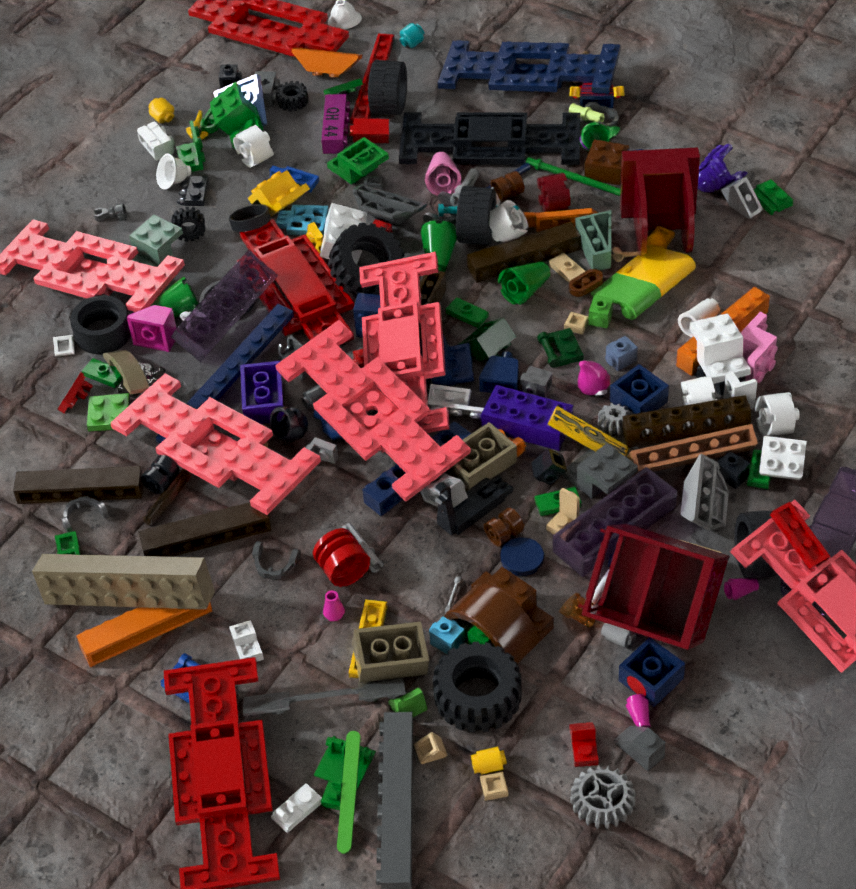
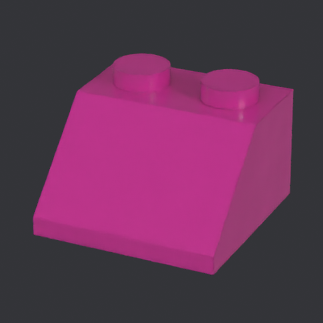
M153 305L127 316L133 345L170 352L178 337L172 308Z

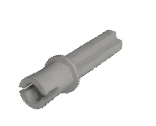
M351 523L343 525L342 528L350 530L359 542V545L362 546L370 557V570L378 572L381 569L380 567H383V562L376 556L374 548L366 543Z

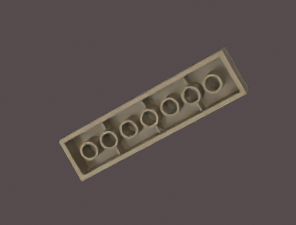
M42 554L32 570L44 604L207 609L215 593L205 558Z

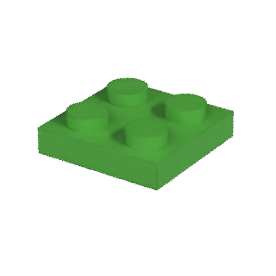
M129 393L89 396L88 432L114 430L110 423L130 405Z

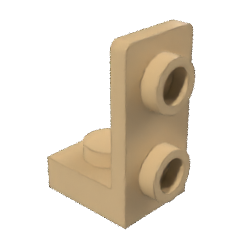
M565 488L560 490V512L546 525L547 531L563 541L579 525L580 498L574 492L568 491Z

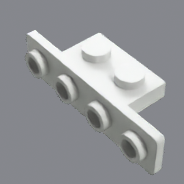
M435 384L430 386L427 400L430 410L446 407L450 415L461 416L466 414L471 418L481 419V413L484 409L469 406L471 389Z

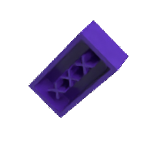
M496 385L481 413L482 427L490 422L497 429L503 430L507 437L514 439L520 437L525 442L560 451L567 435L549 426L548 422L557 406L573 415V405Z

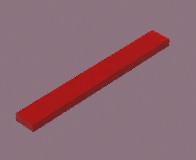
M379 33L377 35L362 81L363 85L360 87L350 118L351 124H353V118L370 119L372 112L368 102L370 69L375 60H389L395 41V35Z

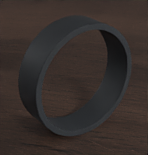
M263 204L240 208L229 216L231 228L236 232L258 229L271 220L269 209ZM251 216H257V217L252 218V219H249V220H243V219L248 218V217H251Z

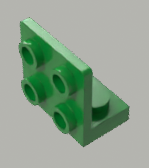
M192 120L189 123L193 143L176 146L178 158L186 165H189L191 172L204 170L202 162H206L202 151L203 144L198 126L194 127Z

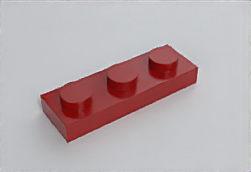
M791 502L771 512V518L809 570L830 558L828 552Z

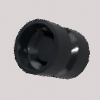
M159 455L152 462L151 467L147 468L143 473L141 482L151 492L162 494L170 482L178 475L179 467L170 457Z

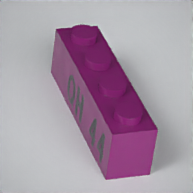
M346 94L325 95L321 138L323 154H338L345 149V146H348V136L346 134H349V125L347 123H350L349 112L351 111L350 101H347Z

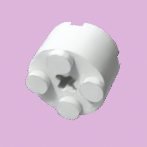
M257 125L238 133L233 138L237 154H242L244 157L242 159L243 163L250 168L274 156L268 142L270 141L268 133L266 131L262 132Z
M506 200L490 211L489 226L492 230V237L496 242L501 241L505 243L515 240L528 232L526 228L529 226L525 215L521 209L516 210L513 207L516 204L510 200Z
M710 376L681 382L682 392L686 394L682 396L684 405L717 400L715 399V388Z
M777 393L758 397L755 411H759L760 418H756L760 433L763 436L794 433L796 420H799V410L794 408L791 393Z

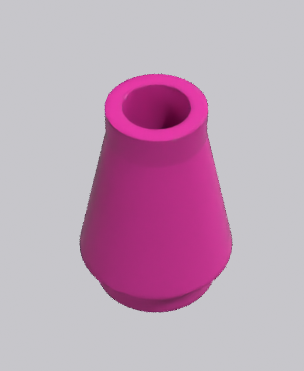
M730 578L724 583L726 597L737 600L759 589L756 578Z
M328 591L325 594L323 615L329 621L335 622L343 617L345 608L339 599L338 593L336 591Z
M643 694L628 697L626 708L635 725L650 728L648 699H645Z

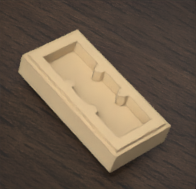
M565 253L549 260V266L568 283L585 272Z

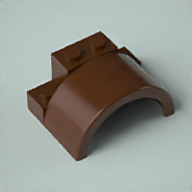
M501 567L493 575L485 571L471 584V590L444 615L449 620L459 618L470 622L480 629L495 647L499 646L505 649V654L507 652L510 653L517 663L554 628V617L537 606L536 589L504 567Z

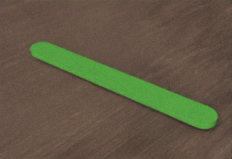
M350 731L346 736L337 849L341 854H347L352 849L361 736L357 731Z

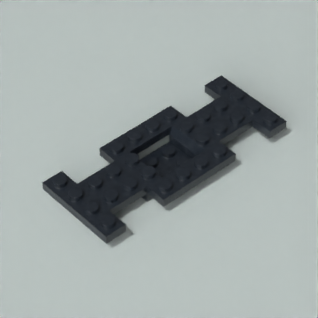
M404 112L399 164H417L418 152H453L454 164L524 165L526 153H561V165H579L580 113H563L562 124H527V112H457L455 124H421L422 112ZM472 141L507 142V147H472Z

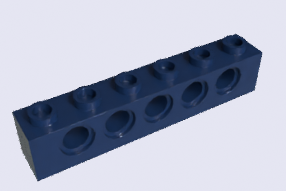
M454 421L449 425L450 429L442 430L431 438L441 447L456 435L463 440L471 433ZM397 464L388 471L383 472L380 477L372 483H368L362 489L364 503L379 516L384 515L403 500L392 488V483L406 473Z

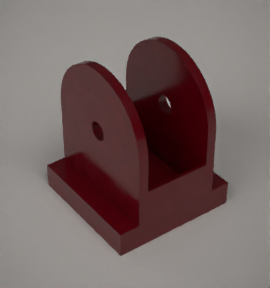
M698 147L622 151L620 213L621 218H633L639 255H646L648 231H654L657 226L668 230L680 229L683 250L685 253H692L700 164Z

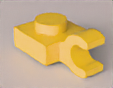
M315 222L308 224L306 236L320 254L323 235Z

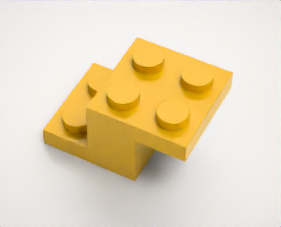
M288 170L283 173L278 171L270 179L264 180L251 190L252 195L248 197V200L251 204L259 201L261 204L266 205L272 217L298 200L310 188L307 183L302 186L297 184Z

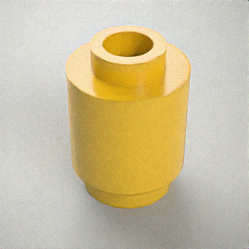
M498 746L476 751V754L470 755L475 774L480 773L483 775L503 770V765L507 764L504 750L499 751Z

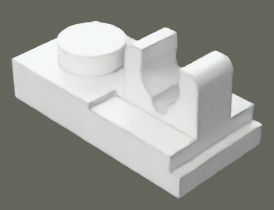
M304 784L288 800L272 812L271 818L288 833L321 805L322 797L308 784Z

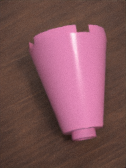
M445 152L434 154L425 175L427 189L436 196L442 191L452 195L455 193L456 187L461 185V173Z

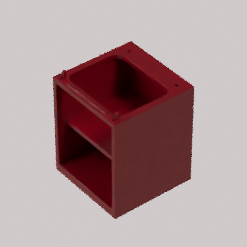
M629 524L608 525L606 530L600 529V532L605 533L603 542H601L588 586L585 604L578 605L579 608L583 609L581 615L687 650L704 643L730 556ZM613 533H617L619 538L601 599L597 605L591 606L610 538Z

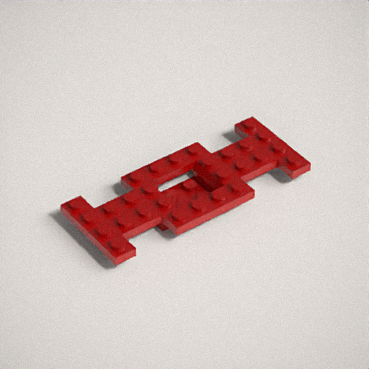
M256 657L164 670L166 695L189 692L191 715L190 731L168 734L175 823L178 826L200 822L203 854L202 865L179 868L180 889H225L280 880L277 853L253 857L249 815L273 811L263 721L239 723L236 685L259 682Z

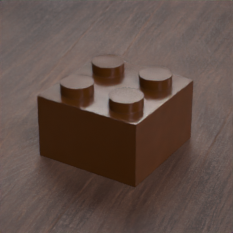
M594 140L585 161V177L620 186L622 151H629V145Z

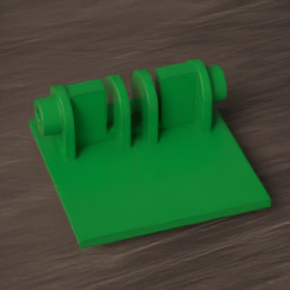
M336 736L328 737L325 743L328 748L314 776L330 782L333 780L342 782L346 741ZM360 746L357 790L376 753L375 750L369 749L367 746Z

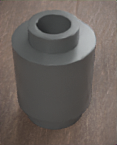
M317 385L303 392L302 403L307 409L315 410L313 403L327 393Z

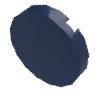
M519 537L512 539L501 549L502 566L515 576L532 575L543 565L544 551L539 543L530 538Z

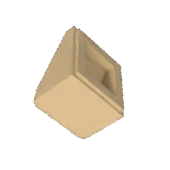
M433 732L413 744L421 764L448 756L441 737Z

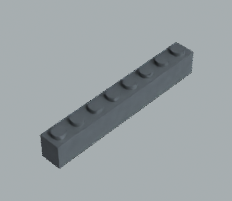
M384 712V722L379 724L380 736L384 737L383 742H379V756H383V762H379L378 769L379 777H383V783H378V797L382 798V804H378V819H382V826H377V840L381 841V848H377V863H381V870H376V885H381V889H412L413 716L412 712Z

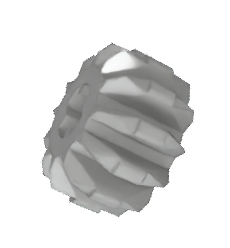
M611 402L610 406L604 405L602 410H599L598 426L602 432H609L610 436L616 434L619 437L623 433L622 416L631 415L632 412L629 411L628 406L622 407L620 403L614 405Z

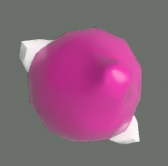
M581 361L578 374V388L586 395L600 396L606 394L607 388L610 385L609 373L599 363Z

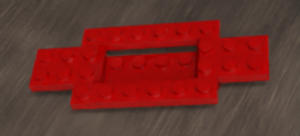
M197 0L188 10L189 16L212 22L208 26V32L211 34L295 57L292 53L293 48L337 52L349 37V31L324 24L328 20L327 13L279 0ZM248 9L302 23L303 26L298 28L250 15Z
M271 219L266 225L258 229L239 232L240 238L252 255L237 260L238 267L268 312L270 313L277 304L291 309V307L264 268L268 269L293 306L294 317L281 330L284 336L303 329L309 340H312L338 320L351 331L340 314L353 309L354 302L343 291L344 288L342 286H337L335 283L336 278H332L330 268L323 258L320 257V254L306 234L290 239L288 235L285 236L274 219ZM352 332V336H353V337H351V338H350L349 340H347L346 342H349V341H351V340H354V334H353V332Z

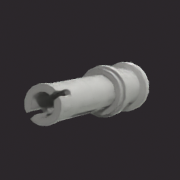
M470 169L462 184L456 187L455 193L450 197V202L453 206H458L459 195L463 186L473 187L479 177L478 170Z

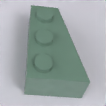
M612 210L575 218V228L581 235V248L591 269L600 271L611 268Z

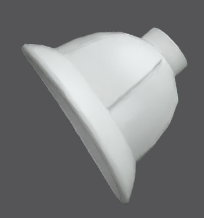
M337 0L328 19V25L343 30L350 29L361 22L362 16L355 11L352 4L348 1Z
M165 154L159 161L156 172L159 187L169 189L172 185L181 183L187 176L191 175V167L186 165L181 159L174 158L171 154Z

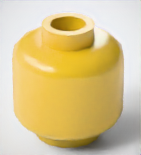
M155 98L150 102L149 114L158 123L170 122L174 118V106L165 98Z

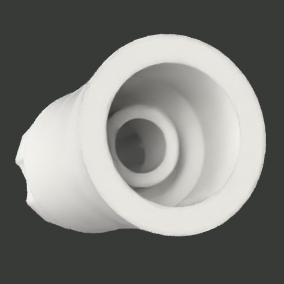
M707 298L692 309L680 314L678 317L680 329L686 335L693 337L694 335L690 330V322L717 316L720 313L719 303L713 298Z

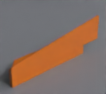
M592 208L541 213L523 212L528 226L536 227V232L568 222H572L575 226V218L598 213Z

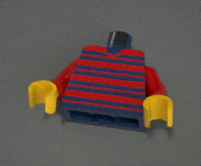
M583 82V85L579 87L570 86L569 96L580 100V106L585 107L588 102H598L600 106L613 108L614 100L625 96L624 86L614 85L611 86L609 94L592 93L591 87L593 82Z

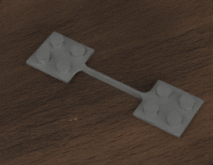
M403 678L362 683L357 682L358 688L316 692L291 697L289 691L244 697L243 716L259 717L263 713L271 712L272 714H282L286 710H290L292 702L348 694H358L359 701L364 700L366 702H373L382 697L395 699L406 694Z

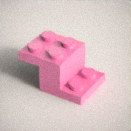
M759 312L741 332L743 336V357L751 368V374L746 376L745 381L756 379L757 383H760L765 374L774 368L776 363L774 358L778 349L776 346L777 337L766 332L768 327L766 324L767 315Z

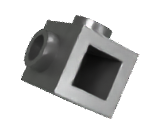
M529 366L527 372L523 373L520 379L522 392L546 398L552 388V372Z

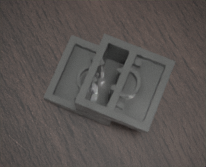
M606 443L596 452L591 449L568 465L567 472L562 476L592 499L602 491L608 495L638 472V466Z

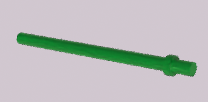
M530 157L526 159V163L535 167L536 170L542 169L554 174L564 173L568 179L620 196V188L544 163L541 159L536 160Z

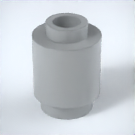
M604 623L601 630V635L605 636L606 640L624 648L632 645L637 636L635 632L608 623Z

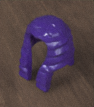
M731 144L718 145L705 157L699 166L698 190L712 193L747 175L746 171H739L733 175L728 171L723 158L733 149Z

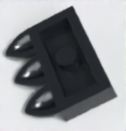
M190 176L188 180L182 182L180 186L184 189L178 192L182 197L177 200V203L183 206H204L209 183L208 176Z

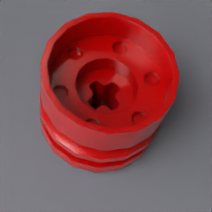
M345 528L328 532L319 539L313 549V558L324 570L332 584L337 587H345L355 583L364 576L370 566V557L362 546L359 545V542L350 530Z

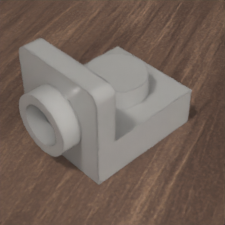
M315 437L306 446V449L320 455L322 461L335 464L339 458L337 445Z

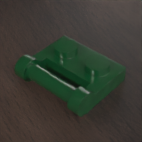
M571 328L552 333L541 332L537 335L538 342L542 344L548 356L550 367L555 368L583 361L584 355ZM554 342L560 356L555 355L550 343Z

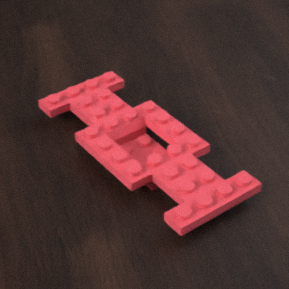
M32 220L0 254V274L7 275L16 264L41 270L33 278L35 284L83 298L101 296L102 294L110 296L113 291L131 295L132 297L125 305L127 310L133 312L150 307L185 266L183 259L168 255L158 267L135 262L132 260L139 253L137 247L78 231L66 243L46 238L43 235L49 230L48 224L37 220ZM83 253L107 259V264L87 259Z
M432 252L359 267L362 288L379 285L381 308H378V314L362 317L364 366L378 357L428 406L426 379L445 376L446 371L441 305L439 302L421 305L419 276L438 273L437 254ZM419 324H421L423 357L420 353ZM446 407L430 410V413L417 422V424L426 433L450 429L448 410Z
M166 373L110 423L112 429L125 436H128L142 424L165 437L166 439L156 447L157 454L170 457L178 466L218 488L228 479L235 482L238 478L254 486L260 491L250 500V504L253 508L266 515L321 462L320 455L305 447L292 460H289L263 446L273 436L271 429L211 397L197 410L172 397L181 387V383ZM213 424L223 428L224 430L234 434L235 436L241 439L236 441L228 437L227 435L215 430Z
M795 499L791 502L803 520L806 521L810 515ZM772 518L732 548L730 553L745 569L762 557L792 589L777 604L841 673L856 661V564L843 550H840L832 558L830 557L822 564L809 570ZM815 601L847 635L844 639L812 605Z

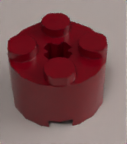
M564 173L537 178L538 189H541V195H538L540 206H543L544 212L569 210V206H571L570 190L564 184V181H567Z

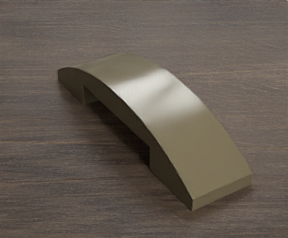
M120 350L103 353V357L109 366L114 365L122 375L123 385L130 395L145 392L149 388L141 366L129 351Z

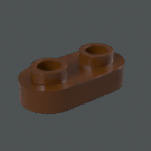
M590 269L575 277L569 282V293L575 297H581L598 288L603 283L602 272L597 269Z

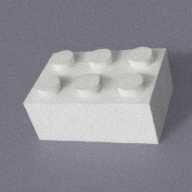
M331 203L326 217L320 257L330 259V251L340 234L351 225L355 224L358 226L359 223H366L368 212ZM362 250L352 251V257L356 264Z

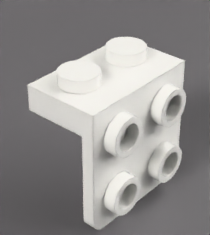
M764 436L759 473L762 476L794 480L802 479L807 441Z

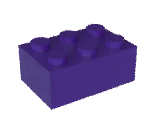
M280 361L240 365L243 415L259 424L270 423L272 411L277 407L285 406L283 376L275 367ZM281 411L278 413V421L282 419L284 412Z

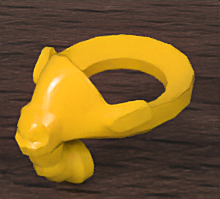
M201 110L198 111L196 120L193 121L194 127L198 126V129L203 116V111ZM188 127L186 132L192 139L191 129ZM201 131L200 137L202 140L208 136V133L205 131Z

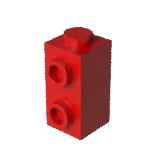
M353 118V125H350V136H353V143L363 137L372 143H389V119Z

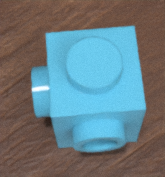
M444 616L438 622H434L429 629L430 644L446 654L452 648L458 649L459 645L465 643V629L459 626L456 621L449 620Z

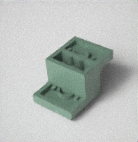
M152 215L129 235L131 246L137 247L139 252L132 261L158 267L167 255L173 257L171 244L183 234L182 228L156 215Z

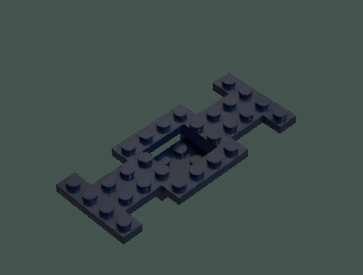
M452 41L438 80V89H455L459 78L490 79L488 83L489 90L557 92L558 88L562 87L563 81L593 82L591 87L592 93L609 94L621 46L620 44H603L600 55L569 54V43L508 41L502 42L499 52H468L470 48L469 41ZM516 58L550 60L548 65L517 64Z

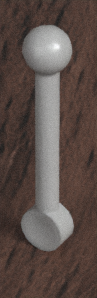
M459 576L454 579L455 585L448 605L445 608V613L451 609L458 587L463 582Z

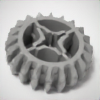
M599 765L595 771L589 767L587 774L581 772L579 778H575L574 786L571 788L572 796L570 797V803L573 805L574 813H578L580 820L586 819L587 825L594 822L597 829L600 824H604L606 829H608L610 823L617 827L619 820L625 822L627 815L631 816L636 802L634 798L636 792L633 789L632 781H627L626 773L620 775L618 768L615 771H611L609 765L606 767V770H602ZM593 787V791L584 797V794ZM622 797V800L613 807V802L617 801V798Z

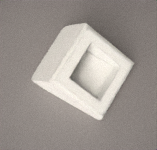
M73 335L53 337L55 357L75 354V339Z

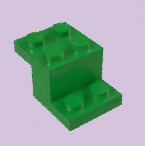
M237 82L228 86L225 91L214 97L210 102L215 124L229 135L234 149L233 138L238 133L254 125H257L261 131L263 130L257 108L243 96L241 86Z
M363 137L338 153L337 157L327 162V167L352 185L388 160L389 154Z

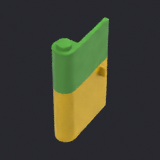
M650 245L647 247L646 255L638 254L601 286L591 292V296L597 295L613 298V303L621 306L623 316L634 320L695 270L696 264L687 254Z

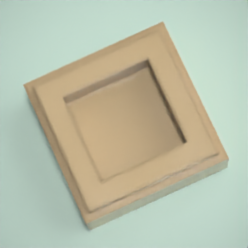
M571 312L564 324V329L571 328L572 332L583 334L589 323V316Z
M503 772L480 776L485 801L508 797V789Z

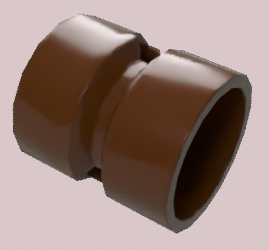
M517 171L506 174L505 178L501 176L491 180V188L495 189L501 202L525 191L523 179Z
M511 507L499 513L498 519L493 517L484 523V531L487 537L497 547L502 546L510 540V537L517 536L525 529L520 515Z

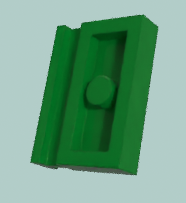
M361 78L325 89L323 92L324 95L340 94V92L345 90L347 93L356 91V87L363 85Z
M772 179L757 185L753 189L760 204L770 215H773L775 211L780 212L793 206L794 200Z

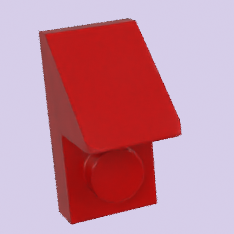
M593 722L569 724L575 767L598 765L596 728Z

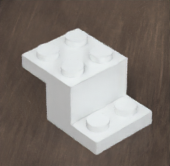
M728 313L690 322V330L697 340V361L706 376L711 377L713 384L725 381L726 374L734 372L737 378L751 374V368L743 357V336Z

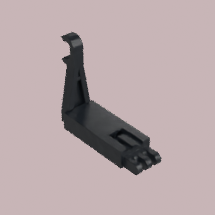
M496 476L492 480L486 477L466 492L468 498L453 508L451 488L444 482H441L434 487V490L441 494L435 499V502L438 503L437 524L451 536L455 533L459 535L504 502L505 497L513 492L514 487L508 485L505 480L502 481L500 476Z

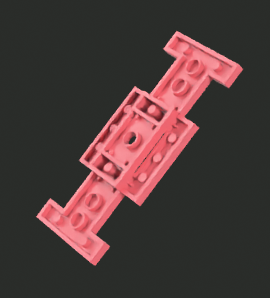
M338 320L275 365L276 370L288 382L305 371L327 393L313 403L314 409L365 461L379 451L382 453L386 452L406 474L392 483V488L407 502L470 454L471 448L458 435L440 447L417 424V422L430 413V408L378 357L363 368H360L339 347L353 336L352 332ZM370 410L378 411V413L374 416H369L367 414V412Z

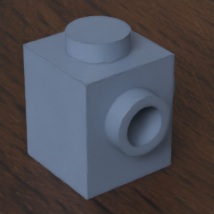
M626 336L613 341L606 346V362L617 371H620L637 361L638 347Z

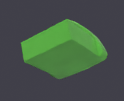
M419 688L400 698L397 697L388 701L394 712H412L413 717L428 710L423 692Z

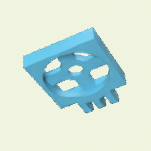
M292 204L291 211L280 210L278 212L276 224L279 228H285L287 235L302 236L307 233L308 224L313 222L321 223L318 229L323 235L329 207ZM313 212L321 216H314ZM292 223H302V228L294 227Z

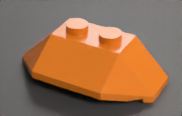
M304 48L292 49V53L306 71L312 72V75L317 76L327 73L329 77H339V75L345 74L362 59L361 54Z

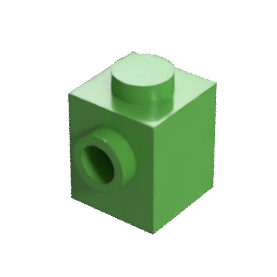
M594 295L589 309L588 325L608 328L613 314V298Z

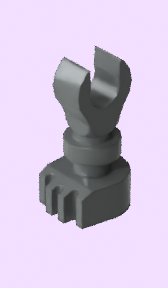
M124 203L116 204L115 208H96L94 210L96 214L94 217L98 222L104 221L109 217L115 218L116 215L120 221L126 220L127 217Z

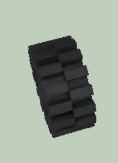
M290 81V83L284 82L285 85L281 84L280 87H277V104L286 111L288 109L291 112L294 109V111H297V108L301 110L303 109L302 106L305 107L306 103L308 104L307 88L302 82L300 84L299 81L295 83L293 81Z
M185 207L186 210L180 208L179 212L176 210L172 214L171 223L182 228L183 234L179 237V240L182 241L184 238V241L188 242V239H191V241H194V238L200 239V236H203L205 232L204 214L199 209L195 211L194 207L189 210V207ZM186 222L194 223L192 226H183L182 224Z

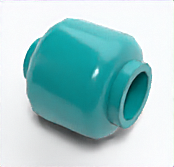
M409 23L400 31L401 38L399 40L404 47L415 48L424 40L425 32L418 23Z

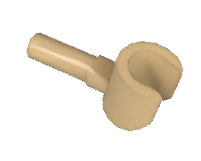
M614 247L612 249L614 254L611 256L616 262H620L624 257L637 256L638 251L622 252L619 247Z

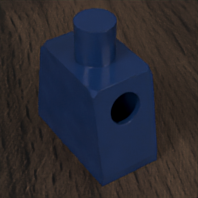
M505 351L501 354V357L491 356L479 376L480 392L492 393L496 385L518 390L519 361L513 358L512 353Z

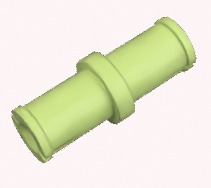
M572 103L569 107V113H580V117L584 121H604V114L593 111L590 107H582L575 103Z

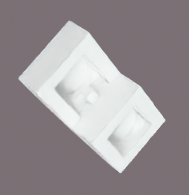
M251 620L229 626L240 659L256 657V662L264 660Z

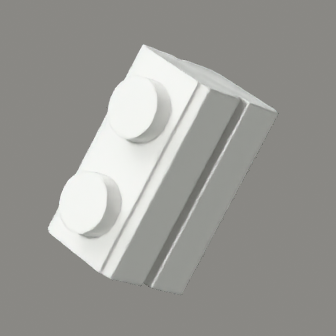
M154 121L147 124V126L138 128L139 141L155 160H160L165 154L174 153L173 146L175 142L171 135L167 136L163 126L160 127Z

